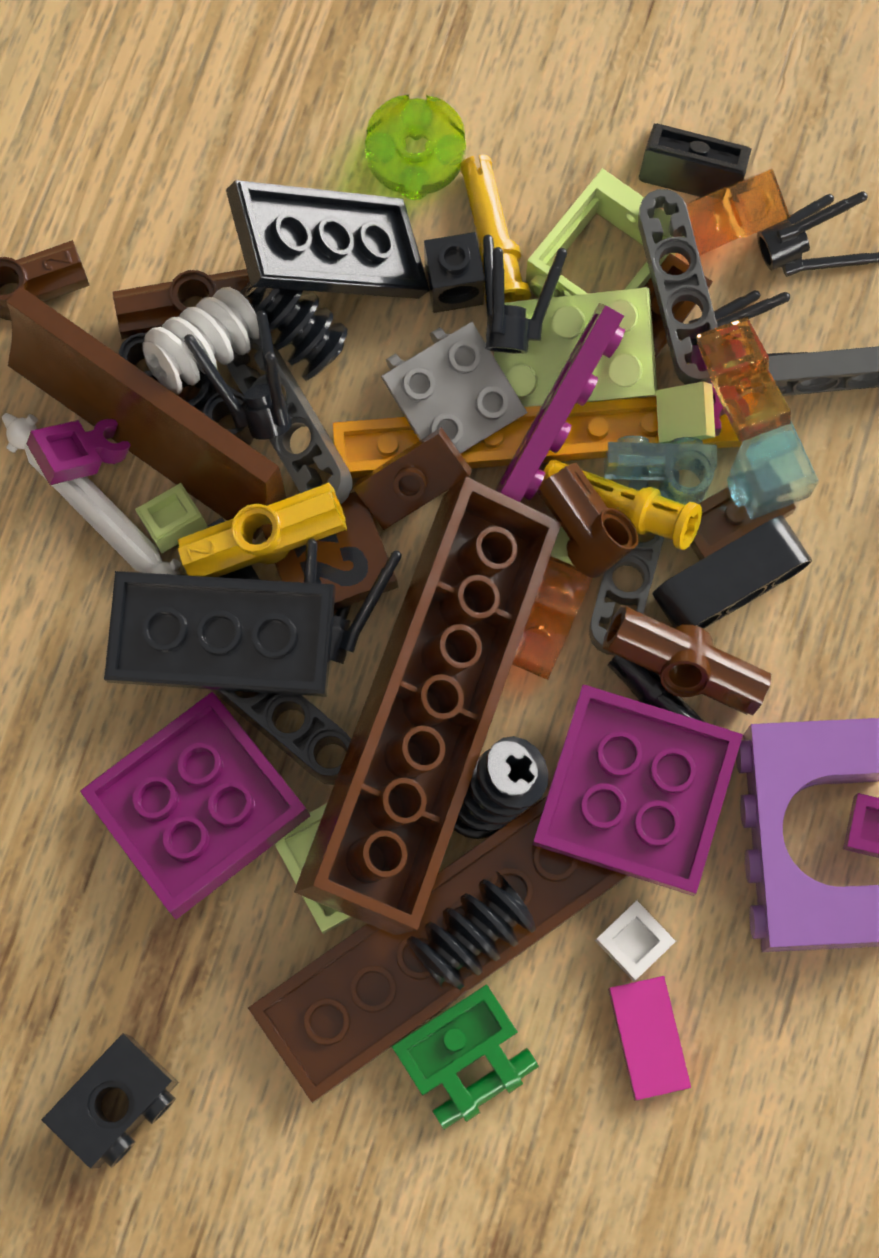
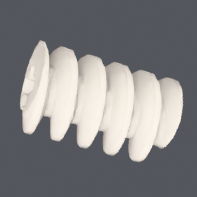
M231 287L221 288L213 297L202 299L196 307L185 309L179 317L169 318L162 327L150 329L145 335L142 350L146 363L158 382L178 395L183 390L181 379L189 385H195L200 380L199 370L204 373L185 344L184 337L187 334H192L217 369L216 360L221 364L228 365L234 359L233 350L237 354L244 355L250 350L249 337L254 340L260 339L257 315L248 300L239 291Z

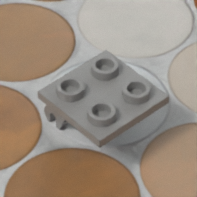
M473 322L452 334H446L439 327L430 333L434 344L407 361L401 360L397 354L386 359L390 371L383 374L381 378L419 441L442 427L461 454L527 414L526 409L491 351L485 349L486 343Z

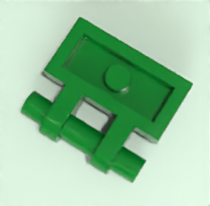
M487 984L392 1046L422 1096L441 1083L449 1094L450 1099L432 1110L444 1130L462 1118L468 1122L480 1114L478 1107L505 1089L510 1094L523 1085L522 1078L539 1068L538 1063L528 1048L508 1060L499 1046L516 1035L518 1031ZM482 1056H485L493 1070L465 1088L457 1073Z

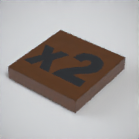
M356 492L350 493L349 497L341 504L347 529L317 540L316 583L333 584L335 586L334 611L365 600L379 573L389 559L370 511ZM272 524L261 526L266 541L271 536ZM306 545L290 550L285 558L275 563L281 581L304 583ZM395 573L392 575L383 593L399 588Z

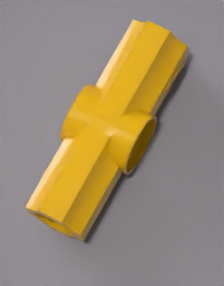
M326 483L268 506L262 504L247 505L239 510L233 519L178 539V552L188 576L220 577L258 562L263 564L277 563L285 558L290 550L306 545L309 539L317 541L346 530V519L334 488L330 483ZM272 524V533L268 540L262 544L254 545L252 538L257 528L262 525Z

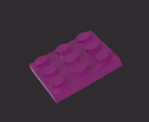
M583 684L533 845L695 896L743 734Z
M213 691L80 790L89 805L175 920L310 817L306 807Z

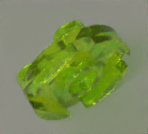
M409 94L397 96L382 104L369 120L365 140L368 166L375 178L388 189L401 193L407 199L418 200L429 193L443 189L459 174L461 163L466 158L464 124L458 113L445 101L426 95V100L420 98L409 99ZM411 137L417 141L424 137L427 139L425 151L418 154L407 152L405 139Z

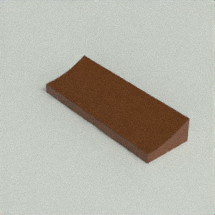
M19 286L6 301L12 322V340L8 366L92 426H95L104 419L116 420L118 426L113 438H111L116 443L128 441L131 445L129 452L176 485L181 483L187 493L228 521L233 519L239 510L247 505L262 504L268 506L287 498L280 468L277 464L23 287ZM261 527L257 528V530L254 532V540H256L258 536L261 534Z

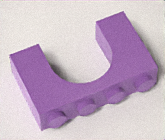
M879 718L751 724L743 734L744 740H741L736 763L739 773H747L748 794L741 795L740 811L743 828H751L753 849L745 851L746 878L748 883H756L758 904L750 906L749 918L752 938L761 939L762 952L879 947V885L837 887L815 881L803 873L793 862L786 849L783 837V819L786 808L792 797L803 789L823 784L879 781Z

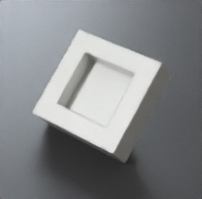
M637 900L595 940L633 982L676 942Z

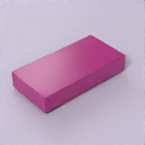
M660 976L609 988L608 991L634 1101L691 1088L665 977Z

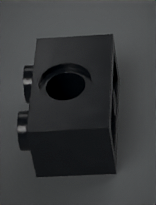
M122 1033L41 1120L90 1169L100 1168L105 1162L112 1168L136 1143L130 1136L145 1119L153 1124L174 1103L176 1098L170 1092L179 1082L132 1036ZM120 1088L128 1097L129 1108L122 1119L112 1122L103 1114L102 1101L110 1090Z

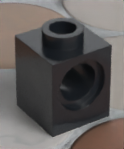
M476 232L424 240V267L433 313L484 305L485 277Z

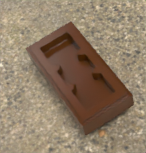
M441 427L357 480L353 489L383 530L448 491L466 476L470 477L472 469Z

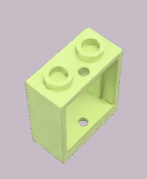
M602 168L527 260L526 282L529 283L530 290L539 298L558 249L564 248L567 250L596 213L643 245L638 227L639 207L644 197ZM656 208L653 218L660 220L663 230L662 240L671 237L669 233L671 215H666L662 209ZM667 254V255H664V256L660 259V262H659L660 265H661L662 262L665 260V258L668 256V254ZM647 262L625 289L643 288L651 278ZM560 275L552 297L588 293Z

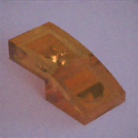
M773 169L763 171L685 203L699 256L733 240L748 237L790 218Z
M748 317L697 335V343L706 368L739 442L791 423V410L769 371V356Z
M550 556L512 665L549 680L593 578L585 576L575 566Z

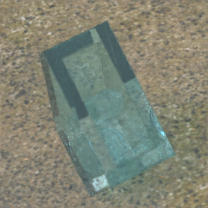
M775 385L764 389L730 470L731 476L727 477L728 488L735 504L738 507L745 506L751 520L809 498L819 482Z

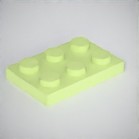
M643 287L552 297L542 323L541 341L529 340L528 352L524 354L494 352L495 360L523 406H542L599 303L624 315L619 326L625 329V333L614 354L610 358L602 355L592 374L598 377V382L587 402L656 396L658 388L650 289ZM538 299L506 302L505 305L526 308V318L531 320Z

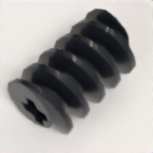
M250 281L241 290L240 293L245 298L249 297L252 301L250 305L256 315L260 310H264L267 313L270 331L275 329L280 331L273 345L277 351L290 344L295 347L287 360L290 365H295L305 359L309 362L301 375L305 381L322 372L343 350L348 329L342 323L331 325L334 314L327 307L316 310L320 298L314 292L302 295L303 291L251 287Z
M512 736L500 739L490 749L485 751L478 758L453 830L467 838L478 840L488 838L541 799L548 786L549 773L545 759L539 750L527 740Z
M497 871L496 874L500 887L485 879L478 884L483 901H479L467 893L461 896L460 900L465 913L464 916L449 907L443 911L446 930L432 922H428L425 925L428 944L414 936L409 937L406 941L442 989V983L445 981L459 990L465 987L460 972L462 967L479 976L483 972L478 958L481 952L495 961L499 960L501 957L496 944V940L499 938L513 947L518 945L519 943L513 928L515 925L518 924L531 933L536 930L529 909L511 885Z

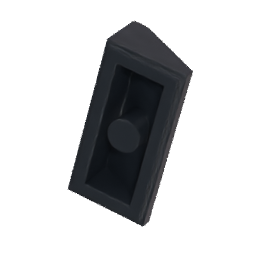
M654 123L646 146L639 180L667 189L735 205L738 202L752 148Z

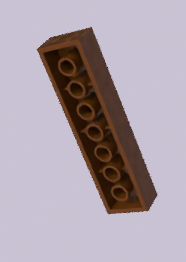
M467 476L444 493L294 893L394 935L418 930L562 522Z

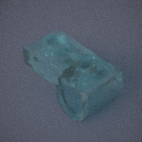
M642 436L621 437L617 442H608L604 458V478L660 481V491L663 497L684 505L689 502L699 504L706 497L717 467V445L703 444L701 439L693 437L676 438L671 443H649V439ZM682 469L690 470L698 476L700 484L695 487L682 486L675 480L673 473Z

